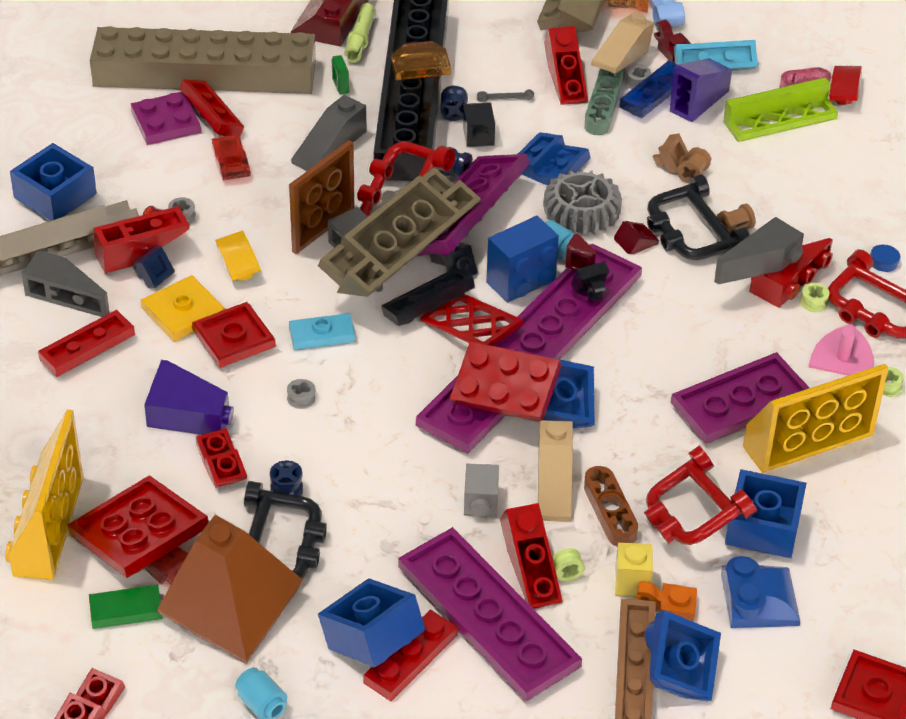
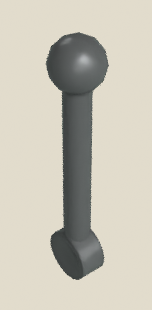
M530 89L525 92L493 94L480 91L477 93V101L486 102L488 99L505 98L532 100L534 92Z

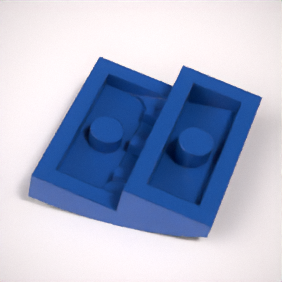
M539 132L518 153L527 154L530 162L521 174L545 185H549L551 179H557L559 174L567 175L569 170L577 173L591 158L588 148L565 145L563 135Z

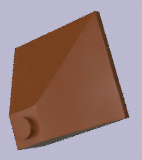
M348 140L289 184L292 253L297 255L327 232L329 219L355 208L354 146L352 141Z
M215 514L194 542L159 605L157 613L247 664L303 584V579L244 530Z

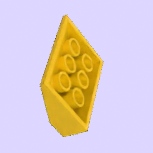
M882 364L770 401L746 425L743 448L759 470L764 473L873 436L888 366Z
M66 410L43 448L37 466L33 465L31 468V486L29 490H25L23 493V511L21 516L17 515L15 518V536L13 542L9 541L7 543L5 552L6 562H10L14 577L54 580L68 533L67 524L71 523L84 479L74 410Z

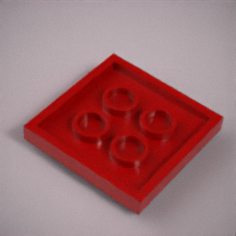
M149 475L67 524L73 538L125 578H129L189 539L194 538L204 530L209 520L206 514Z

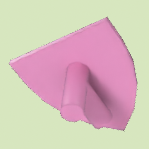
M848 324L831 331L816 344L811 355L809 368L849 376L873 368L874 357L871 347L863 334L852 324Z

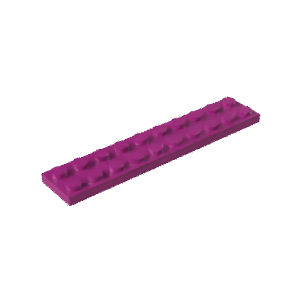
M591 243L590 246L596 251V263L605 261L610 271L604 283L606 291L601 292L602 299L591 302L586 291L575 293L571 282L576 271L566 268L517 316L523 319L524 325L494 346L561 359L641 277L642 267ZM456 376L416 416L415 426L468 454L505 415L453 404L450 396L457 379Z

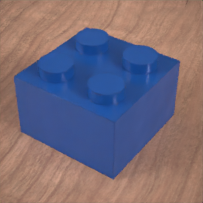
M51 143L10 170L14 198L50 221L64 217L97 194L94 167L54 143Z
M536 215L488 237L486 283L507 303L550 284L556 279L559 235Z
M740 469L735 493L742 489L755 505L757 512L747 519L739 515L728 523L725 545L792 559L807 483Z
M370 578L318 613L328 649L372 667L384 663L389 656L404 645L411 643L415 637L425 631L415 594Z

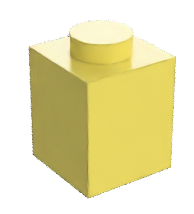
M618 542L615 564V595L636 597L639 582L651 583L652 544Z

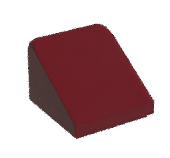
M623 221L614 235V240L630 255L659 243L658 238L643 223Z
M575 233L567 244L565 268L577 271L579 268L596 263V251L579 234Z

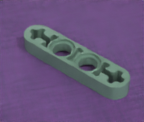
M600 68L585 113L584 129L589 134L603 135L608 132L623 86L625 68L616 74L614 73V77L609 76L612 72ZM604 87H610V88H613V89H612V90H605V89H602V88H604ZM596 104H606V105H609V106H605V107H604V106H598V105H596ZM596 117L601 118L599 122H596Z

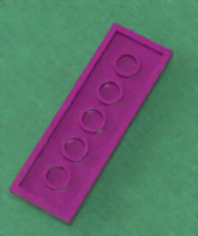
M527 154L478 156L453 184L461 180L481 198L480 203L417 256L425 254L445 256L452 253L456 246L468 236L472 228L482 220V217L488 210L495 205L496 201L508 191L511 184L521 176V173L530 164Z
M453 527L398 558V567L451 623L458 626V631L525 701L530 700L582 667V658Z

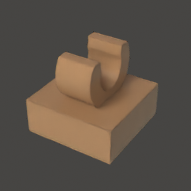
M677 133L669 135L664 144L658 148L660 154L652 156L657 166L666 165L669 173L673 174L677 173L680 163L687 160L688 150L680 134Z

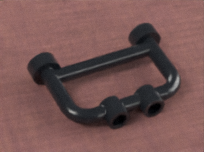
M702 174L689 178L688 185L660 193L652 197L648 202L647 211L649 216L647 217V225L652 233L658 231L663 233L660 236V241L665 251L675 249L678 254L689 260H702L727 252L750 234L746 228H740L732 231L731 234L703 200L704 197L709 196L710 188L707 179ZM687 197L720 239V242L697 249L688 247L684 242L681 231L679 229L675 230L672 227L668 214L665 211L661 212L659 207Z
M248 481L244 496V507L256 509L248 534L258 543L261 541L271 505L301 509L309 514L304 527L302 543L298 548L295 568L292 570L301 579H304L309 568L317 569L320 549L314 548L315 543H324L326 537L327 523L321 522L322 511L319 505L310 498L263 490V483Z

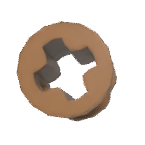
M699 147L689 150L687 160L678 166L677 174L679 178L689 184V178L702 174L711 165L712 159L710 154L705 149Z
M747 203L741 204L738 209L729 212L724 210L717 214L718 219L730 234L732 231L740 228L752 229L756 224L754 211Z

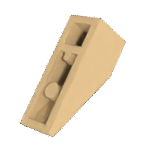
M637 13L630 14L620 20L592 59L591 65L616 74L648 53L655 22L646 20L644 15Z
M540 420L538 439V503L543 521L571 522L572 421Z

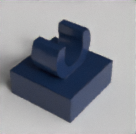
M154 246L135 262L136 266L133 267L138 278L143 279L148 288H156L175 272L162 246Z

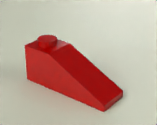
M176 206L94 227L95 255L104 273L131 267L154 246H165L188 231L190 225L180 207Z

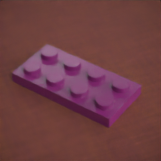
M776 352L673 393L671 404L703 442L707 444L746 428V425L770 401L809 389V386Z

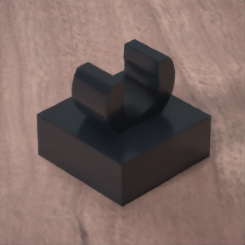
M603 261L577 269L571 282L575 293L586 291L591 302L602 299L601 292L606 291L604 283L610 272L606 262Z

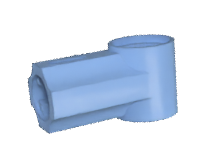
M648 0L653 10V21L655 24L664 19L670 23L671 27L684 24L685 12L682 2H676L675 0Z

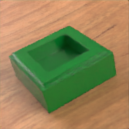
M342 55L332 56V80L340 95L349 93L348 68Z

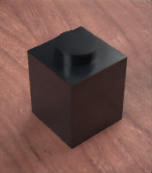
M491 102L463 104V130L467 147L495 145V119Z

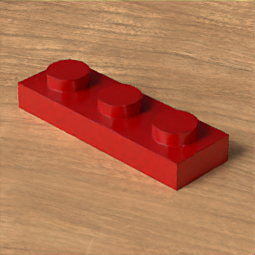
M182 80L179 89L200 112V116L211 125L216 134L224 137L228 135L241 136L245 126L206 81Z
M115 310L38 351L39 360L58 377L135 335L134 325L118 310Z
M430 609L422 617L425 631L415 637L411 643L404 645L389 656L384 663L371 667L363 675V684L391 702L458 635V626Z

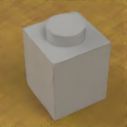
M466 463L464 515L497 517L499 465Z

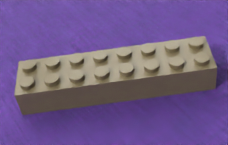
M97 27L90 56L93 87L179 89L182 80L188 79L206 81L214 91L312 94L316 64L315 34L301 32L278 33Z

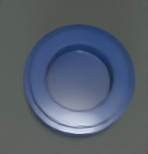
M880 244L874 246L870 253L874 262L873 268L876 270L890 272L898 267L901 256L896 248Z

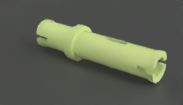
M370 3L361 5L353 31L347 37L348 46L344 55L345 57L348 56L347 60L353 63L360 61L363 49L367 47L369 42L368 34L376 15V9H373L374 6Z

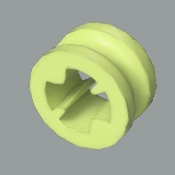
M820 283L805 285L802 289L800 301L802 307L810 312L825 310L828 304L829 290Z
M888 367L886 380H890L892 383L885 382L884 396H897L902 391L904 378L902 372L897 368Z
M574 548L560 550L552 557L557 579L560 581L574 580L585 571L581 555Z

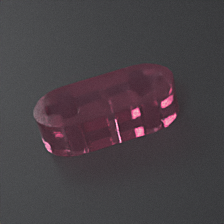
M820 67L789 70L782 73L779 88L824 77L831 82V73Z

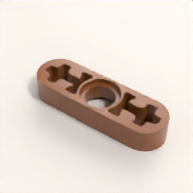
M604 466L589 468L585 473L584 490L607 539L614 546H618V542L635 543L637 540L638 522L614 473ZM600 483L604 484V491L602 492ZM614 502L619 505V508L607 510L602 504ZM618 521H620L622 530L617 529Z

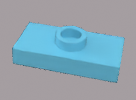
M350 313L289 321V330L294 350L355 342V332Z

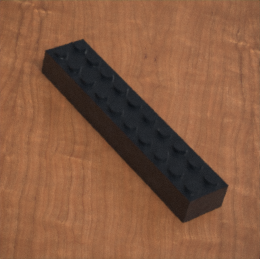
M394 0L373 152L374 159L382 160L391 146L402 141L435 149L449 0ZM407 153L398 155L393 163V174L388 181H413L419 176L426 159Z

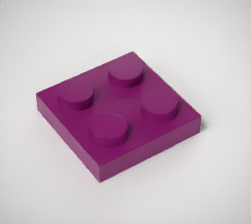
M183 92L170 93L165 96L130 103L131 113L147 145L201 133L200 122Z

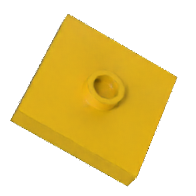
M193 275L140 300L141 308L174 342L194 332L192 330V322L226 310Z

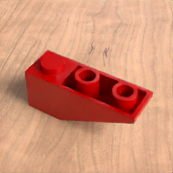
M575 26L548 28L544 46L548 68L560 104L588 102Z
M827 238L802 245L803 253L797 262L789 264L781 271L751 277L749 292L780 308L786 301L794 299L802 286L811 283L818 271L828 267L833 257V253H831L833 239Z
M539 503L506 509L500 517V523L507 552L526 602L533 609L562 603L563 600Z

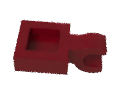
M664 19L656 22L655 25L660 31L654 33V37L658 41L657 48L671 63H675L674 46L691 43L681 32L673 34L670 23Z

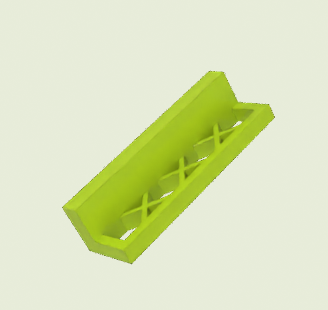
M824 77L726 100L723 123L737 142L837 119L838 111L828 100L831 83ZM823 107L825 111L817 112L811 109ZM789 114H797V115H801L802 117L793 118V117H790V116H787V115H789ZM769 119L777 123L769 124L762 121ZM745 125L752 127V129L741 131L738 126Z

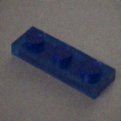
M668 60L621 97L619 107L642 119L671 96L674 67L677 64Z

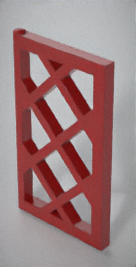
M466 294L460 298L452 299L440 305L438 309L427 312L420 317V321L467 343L471 341L494 346L524 325L523 319ZM458 301H461V302H463V303H465V304H468V305H462V306H454V307H452V305H454V304L457 303ZM483 311L490 315L474 317V312ZM469 312L468 318L451 320L452 314ZM446 315V320L444 321L433 319L436 316ZM498 321L510 323L507 326L497 327ZM491 322V328L474 330V324ZM469 325L468 331H459L453 328ZM491 335V337L484 342L477 338H474Z

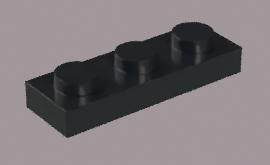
M456 267L381 305L383 315L398 326L409 324L415 318L434 311L440 305L452 299L460 298L466 292L474 289V279Z

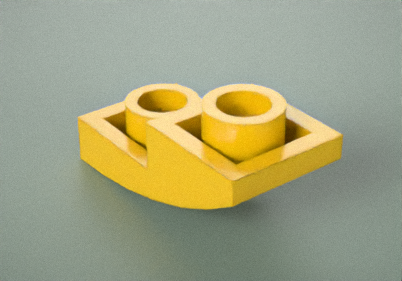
M243 230L215 240L232 281L236 279H249L254 276V273L261 271L253 249Z

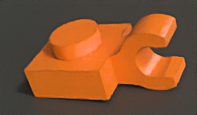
M639 582L636 600L656 601V609L659 612L665 610L694 621L697 588L663 583L662 590H659L650 582Z

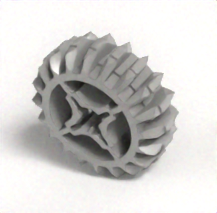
M581 169L577 173L569 170L567 175L559 174L557 179H551L544 192L543 207L547 219L557 222L573 233L582 232L585 236L587 232H592L596 235L598 230L607 231L608 226H614L621 213L622 197L618 185L613 184L611 178L604 179L603 173L595 175L593 170L589 173L583 172Z

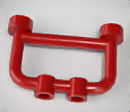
M403 141L394 144L387 150L382 160L376 158L371 162L369 172L374 176L370 186L361 185L357 193L358 200L362 202L360 210L366 216H369L373 206L380 202L382 196L381 189L385 180L391 178L394 170L393 163L398 155L407 153L426 159L419 174L423 177L434 167L439 170L449 171L455 162L456 154L454 149L439 146L434 150Z
M855 250L847 258L848 267L828 287L829 301L840 309L838 314L843 322L851 324L856 319H859L866 323L864 329L871 337L877 338L882 333H885L894 338L906 339V326L894 325L885 314L881 312L874 314L864 309L863 304L859 300L854 298L847 300L839 294L856 277L906 303V290L869 271L874 264L872 257L864 250Z
M701 446L691 450L688 453L691 459L657 482L647 494L646 505L648 509L644 511V514L652 526L658 529L668 544L674 540L683 545L697 544L710 537L739 515L747 519L757 512L755 505L742 489L730 496L729 499L705 474L714 465ZM689 476L722 510L693 531H685L675 516H672L664 504L659 501L662 495Z

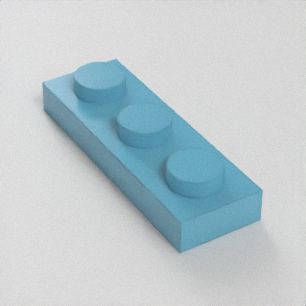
M756 40L677 44L674 46L675 66L710 58L732 70L755 69L758 67Z

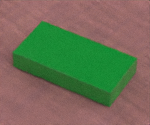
M158 585L89 594L92 629L163 619L162 615L157 613V609L161 604Z

